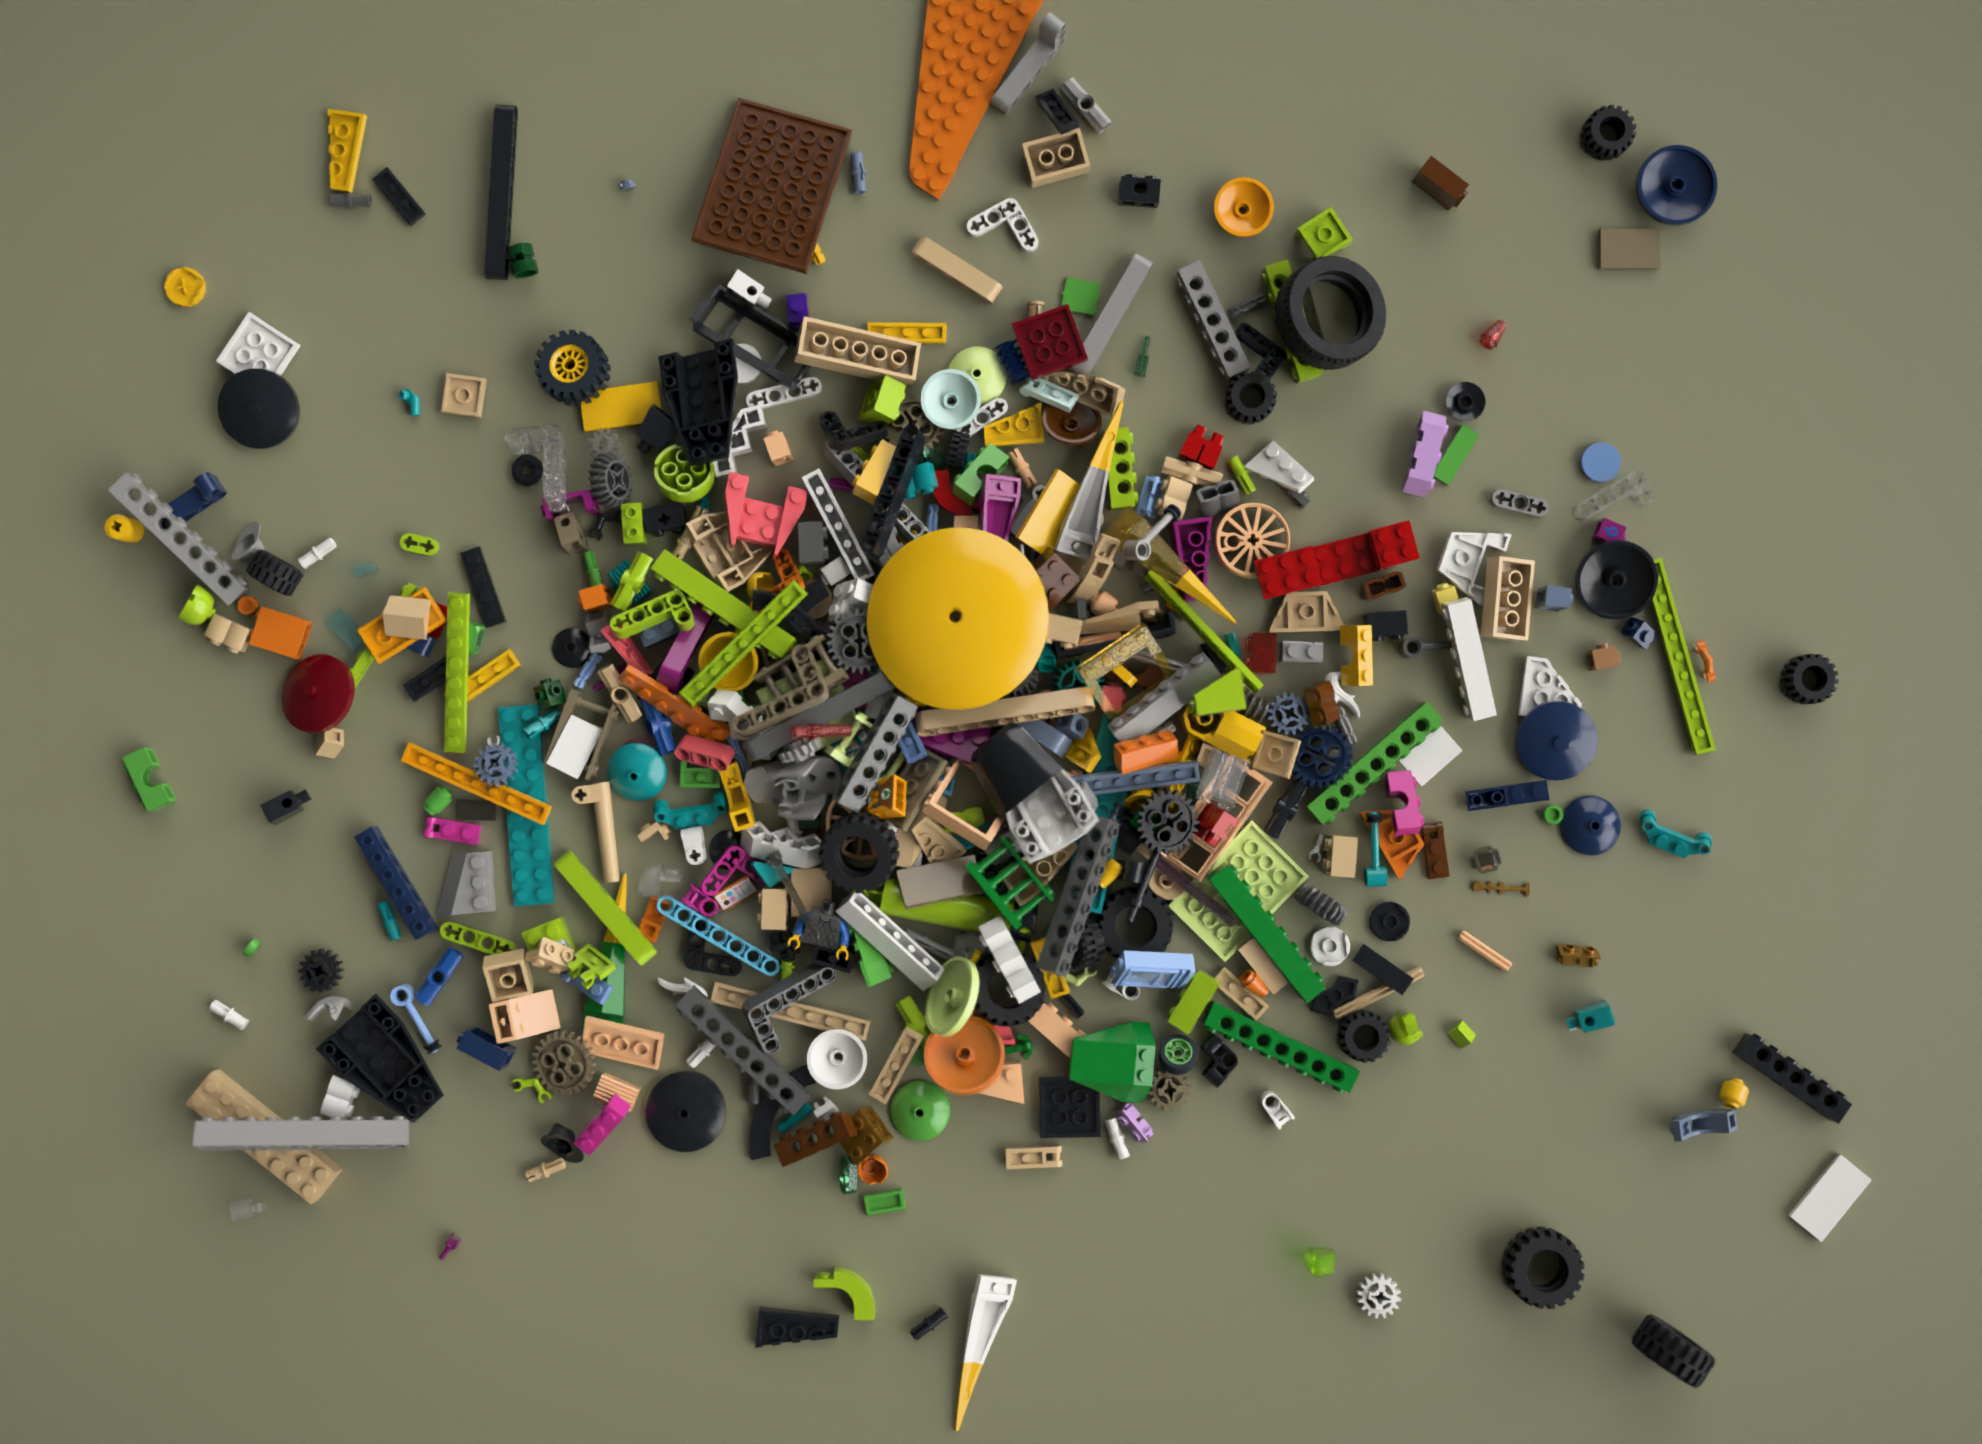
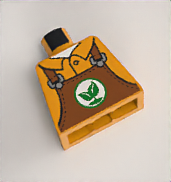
M893 774L876 782L875 788L868 794V799L862 809L872 815L879 816V819L904 817L906 815L907 781Z

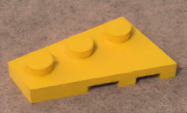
M1041 402L1012 416L984 426L985 448L990 443L996 447L1045 443Z

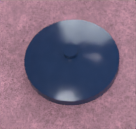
M1670 145L1655 151L1644 161L1636 178V194L1643 210L1654 220L1671 226L1686 225L1704 215L1713 204L1717 193V176L1711 162L1698 150L1684 145Z
M1548 701L1534 707L1524 716L1516 733V749L1520 760L1533 774L1547 780H1565L1581 773L1591 763L1598 745V734L1591 717L1577 705L1566 701Z

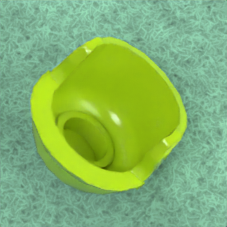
M1398 1009L1396 1015L1390 1020L1388 1030L1391 1032V1038L1394 1042L1408 1046L1423 1038V1032L1418 1030L1416 1017L1413 1013H1407L1402 1016Z

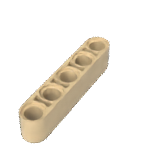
M923 235L920 236L911 250V254L989 304H993L1003 288L994 279Z

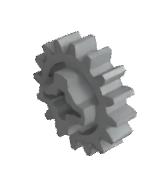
M801 736L786 744L787 748L778 753L782 764L789 761L797 764L814 756V750L819 749L822 744L818 736L812 738Z

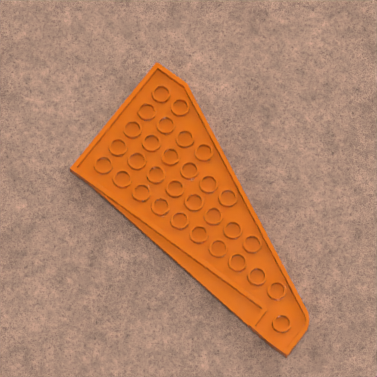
M928 0L909 173L912 183L936 200L940 199L948 187L1035 14L1045 0Z

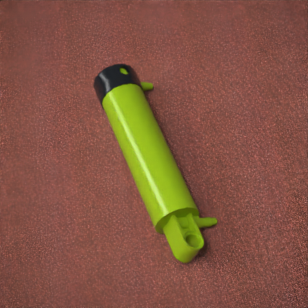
M889 877L879 888L875 887L870 892H867L865 889L862 892L887 916L980 933L979 926L1001 916L1012 939L1018 940L1017 948L1021 953H1023L1026 942L1031 943L1033 941L1039 905L1022 917L1023 920L1020 921L1022 926L1014 930L987 895L977 894L905 909L896 878ZM1010 900V904L1007 905L1012 912L1022 907L1018 905L1016 900Z

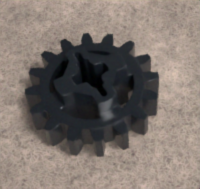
M324 948L319 949L318 952L312 950L311 955H304L306 961L299 963L303 966V969L298 970V972L303 973V976L299 979L306 980L304 986L311 985V991H315L317 988L319 993L324 992L325 989L327 991L332 990V986L339 985L336 980L343 979L339 975L340 972L344 971V968L339 967L343 961H337L336 959L339 955H331L332 950H327L326 952ZM321 957L318 963L312 962L315 958ZM318 967H322L323 974H321V970ZM324 978H330V980L327 983L321 984V982L324 981Z

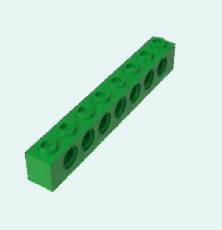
M1215 1001L1211 1002L1202 1021L1206 1025L1205 1029L1215 1034L1217 1031L1224 1033L1223 1037L1232 1042H1235V1039L1243 1042L1241 1046L1253 1051V1048L1261 1051L1260 1055L1270 1060L1271 1057L1279 1059V1064L1287 1068L1290 1065L1297 1068L1296 1072L1306 1077L1308 1074L1315 1076V1081L1323 1085L1328 1082L1334 1085L1332 1089L1342 1094L1344 1091L1351 1093L1360 1073L1355 1067ZM1226 1017L1230 1018V1025L1227 1028L1221 1027V1020ZM1242 1026H1247L1249 1029L1246 1036L1239 1035V1029ZM1260 1035H1266L1267 1041L1263 1045L1257 1044V1038ZM1279 1043L1285 1045V1050L1282 1053L1275 1052V1047ZM1297 1052L1303 1053V1059L1300 1062H1295L1293 1059L1294 1054ZM1318 1060L1321 1062L1320 1069L1312 1070V1063ZM1338 1069L1339 1076L1336 1079H1331L1330 1072Z

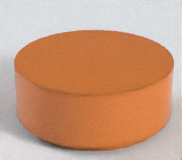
M242 596L237 602V609L243 615L252 616L258 611L259 603L252 596Z

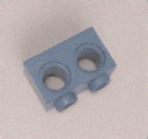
M1550 585L1538 588L1535 609L1557 612L1569 609V606L1573 603L1572 588Z

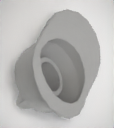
M258 522L249 523L239 534L235 550L232 554L233 560L240 559L250 564L256 552L265 549L264 544L259 538L260 524Z

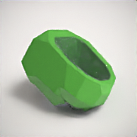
M469 621V655L471 656L479 652L485 634V626L473 621Z

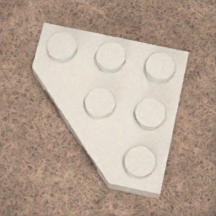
M1525 656L1518 716H1525L1534 707L1548 701H1566L1580 708L1582 703L1574 696L1569 686L1554 670L1547 658Z

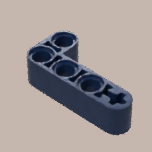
M206 472L193 480L194 487L168 503L173 509L172 513L177 518L181 517L187 522L222 499L227 494V491L216 475ZM164 518L162 521V526L165 529H168L170 527V521L167 518Z

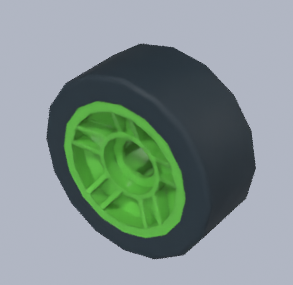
M1170 1035L1161 1043L1158 1055L1159 1063L1170 1074H1186L1195 1066L1198 1054L1197 1047L1193 1040L1185 1035ZM1175 1052H1176L1177 1054H1179V1055H1182V1056L1176 1057V1056H1175Z

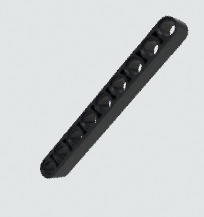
M496 104L494 108L485 254V278L489 280L508 279L509 257L507 248L510 247L518 123V109L516 105Z

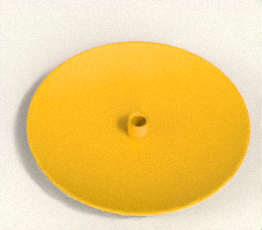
M946 528L929 532L917 537L899 549L888 560L876 578L867 608V631L870 646L877 663L887 678L898 689L916 701L949 710H963L984 706L1014 690L1028 676L1038 661L1048 630L1047 599L1041 580L1034 567L1009 542L991 533L972 528ZM955 612L961 614L958 622L951 621V616Z

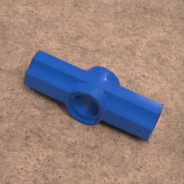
M641 699L640 703L646 717V730L650 736H653L659 755L665 756L673 753L676 745L670 732L671 722L669 717L658 711L645 699Z
M452 947L447 949L435 968L429 972L428 978L414 996L417 1001L426 1006L431 1005L464 958L462 953ZM437 971L443 974L441 982L435 977Z

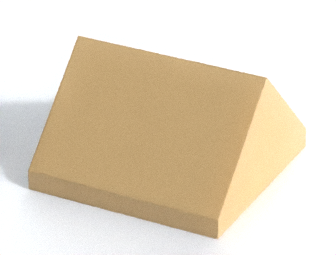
M390 595L383 611L385 635L427 640L431 600Z

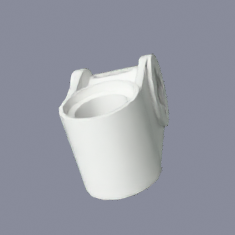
M701 825L681 829V840L687 861L692 865L703 864L707 859ZM695 851L696 853H700V857H698L697 859L692 858V855L695 854Z
M1110 974L1105 981L1101 982L1104 986L1128 1000H1135L1139 997V987H1136L1137 992L1135 995L1128 996L1125 993L1127 986H1119L1118 984L1117 987H1114L1113 983H1111L1113 979L1110 978Z
M1266 1090L1261 1093L1260 1103L1279 1130L1287 1121L1295 1119L1288 1107L1283 1104L1273 1091ZM1273 1096L1275 1099L1274 1103L1266 1105L1265 1100L1267 1097Z

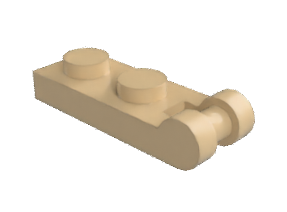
M1062 1146L1006 1148V1169L1061 1167L1062 1159H1060V1152H1062ZM1046 1153H1052V1160H1046Z

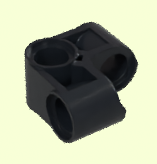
M1212 1033L1200 1048L1214 1061L1205 1068L1201 1075L1218 1088L1237 1066L1238 1058L1222 1039L1215 1033ZM1232 1055L1234 1057L1233 1063L1229 1065L1224 1064V1056Z

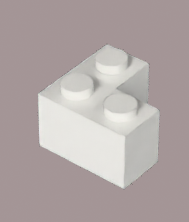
M859 578L837 584L833 591L834 598L829 608L828 622L835 624L833 622L834 619L841 620L839 614L842 613L847 617L846 611L850 610L854 614L855 608H858L859 614H861L862 609L868 607L873 584ZM849 626L844 627L845 629H852Z

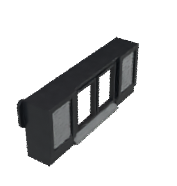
M1173 610L1165 612L1162 616V621H1158L1156 624L1143 623L1141 630L1120 631L1122 638L1067 650H1064V647H1061L1059 642L1053 641L1056 661L1085 655L1087 652L1173 636L1176 634ZM1099 633L1080 634V637L1090 636Z

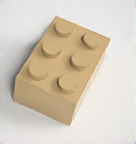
M1080 128L1062 135L1059 133L1022 143V153L1032 188L1090 172V163Z

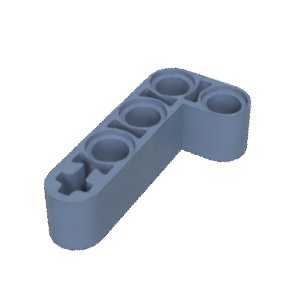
M1042 720L1015 723L1023 727L1034 740L1062 759L1073 744L1071 739Z

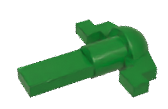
M1017 1033L1018 1039H1023V1042L1004 1047L1005 1055L1026 1050L1027 1052L1024 1053L1025 1060L1029 1059V1056L1032 1055L1033 1043L1026 1034Z

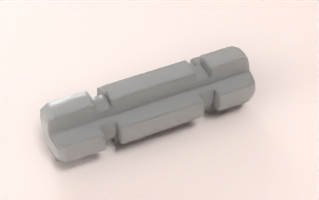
M1339 707L1340 717L1337 723L1341 732L1346 737L1344 739L1349 740L1348 745H1352L1357 742L1356 735L1352 733L1353 729L1348 717H1345L1344 708Z

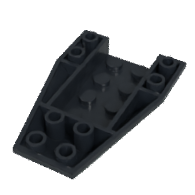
M732 338L714 342V349L688 356H682L678 352L658 356L663 396L692 467L727 459L730 455L738 383L734 340Z
M375 994L343 1026L322 1042L316 1050L345 1080L412 1123H415L444 1094L404 1022Z

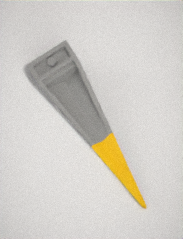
M1123 401L1119 402L1063 519L1054 546L1055 550L1088 560L1096 545L1100 533L1108 475L1123 409Z

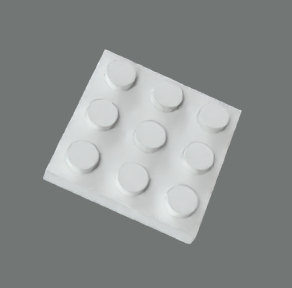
M248 312L216 362L235 374L246 369L261 368L282 375L301 345Z

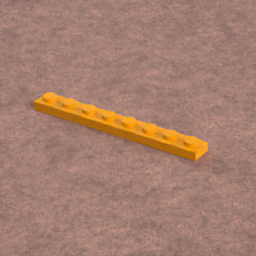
M408 743L401 761L541 825L545 824L552 808L551 805L500 783V787H497L495 783L490 787L487 781L483 783L480 780L481 777H477L476 771L416 744Z

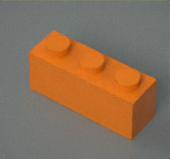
M1162 730L1158 733L1143 735L1139 738L1124 740L1114 744V764L1122 775L1178 760V740L1170 730Z

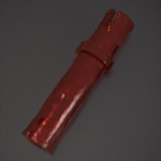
M810 723L808 726L793 725L791 728V736L794 739L809 738L812 740L817 737H850L852 734L851 724L816 725L815 723Z

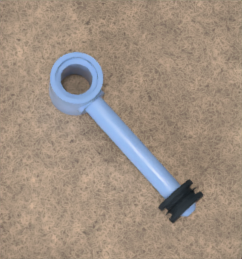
M401 984L395 987L390 994L392 1003L396 1006H405L427 1044L424 1049L427 1048V1054L437 1052L442 1045H439V1040L434 1041L412 1003L415 998V989L409 984ZM400 990H403V991L406 992V994H407L406 1000H403V999L400 998V996H399V991H400Z

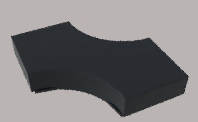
M1338 975L1332 987L1322 991L1313 998L1311 1011L1332 1015L1334 1008L1340 1002L1355 1000L1359 980Z

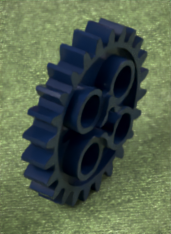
M1327 725L1325 730L1321 726H1318V730L1311 726L1310 732L1303 729V736L1296 734L1298 740L1301 741L1294 769L1292 770L1293 775L1298 774L1296 777L1297 781L1303 779V785L1305 786L1310 782L1312 789L1315 787V784H1318L1321 790L1323 784L1330 788V782L1338 785L1337 778L1344 780L1342 773L1349 774V770L1346 767L1352 766V762L1348 760L1353 759V754L1349 753L1352 751V747L1347 746L1349 740H1342L1344 738L1343 733L1337 735V728L1331 732L1329 725ZM1316 740L1322 742L1319 747L1311 746ZM1305 748L1310 749L1313 753L1305 751ZM1336 749L1339 751L1337 756H1329L1331 750ZM1323 754L1325 760L1323 758L1317 760L1316 755L1321 756ZM1310 757L1312 760L1309 764H1302V759ZM1327 761H1330V762H1332V763H1336V765L1333 766V765H1331V764H1330L1329 762H1327ZM1323 766L1329 768L1325 774L1319 773V769Z

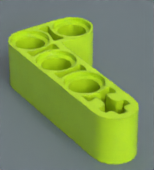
M674 590L614 616L610 621V626L617 638L625 639L673 617L680 630L690 631L695 625V620L683 593ZM675 600H681L678 605L672 604ZM662 608L660 613H654L655 609ZM639 616L644 617L641 621H635ZM683 617H689L686 622L680 621Z

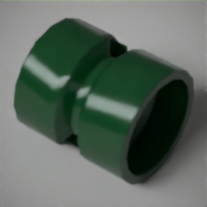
M519 243L507 248L509 260L513 262L511 269L515 278H526L539 272L537 262L533 259L535 254L531 243Z

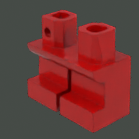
M1197 424L1194 430L1189 433L1178 456L1195 462L1203 447L1197 463L1202 465L1203 468L1214 470L1223 448L1221 445L1224 436L1214 432L1211 440L1203 438L1207 428Z
M1208 802L1197 818L1200 826L1197 829L1198 832L1194 835L1215 847L1221 838L1225 841L1227 840L1225 832L1230 825L1235 827L1239 820Z

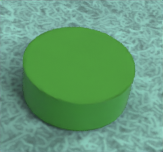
M1547 805L1542 810V819L1547 824H1558L1563 819V811L1557 805Z
M254 938L242 954L250 958L259 948L261 942Z

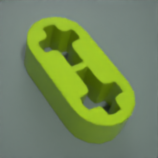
M406 533L400 539V546L408 552L434 556L439 551L438 542L430 537ZM412 537L411 540L417 542V546L410 545L408 548L405 542ZM431 542L434 548L428 552V549L422 547V544L428 545Z

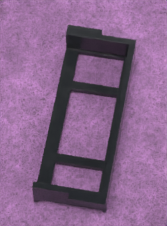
M718 284L706 302L702 300L689 318L693 322V331L713 343L729 339L745 316L786 342L770 365L734 343L735 356L795 392L798 384L812 366L803 364L793 379L776 369L790 346H797L799 332ZM719 301L738 312L723 336L703 324Z

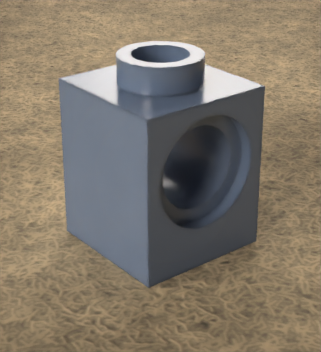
M1080 714L1061 716L1057 718L1055 729L1069 739H1084L1089 720Z

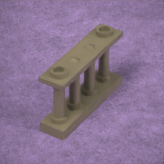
M823 634L820 636L816 635L804 646L812 653L817 650L829 671L828 676L823 679L828 690L831 691L850 678L842 667L839 669L833 664L824 648V645L828 642ZM807 652L801 653L799 660L805 659ZM791 654L770 667L760 669L758 674L754 676L755 680L760 684L766 683L774 699L782 696L772 677L780 672H783L792 690L800 687L789 668L795 664ZM810 670L807 673L809 678L814 675V670ZM817 688L814 696H819L822 693V688ZM802 696L796 699V705L803 702L804 698ZM785 705L779 706L777 713H782Z
M570 689L543 764L548 765L546 763L570 716L574 715L576 707H583L607 716L604 727L592 724L602 729L598 744L592 751L594 755L590 765L586 764L582 770L587 773L585 779L592 780L593 777L596 778L600 767L597 765L612 724L618 720L620 710H618L616 704H612L609 709L584 700L581 696L582 692Z

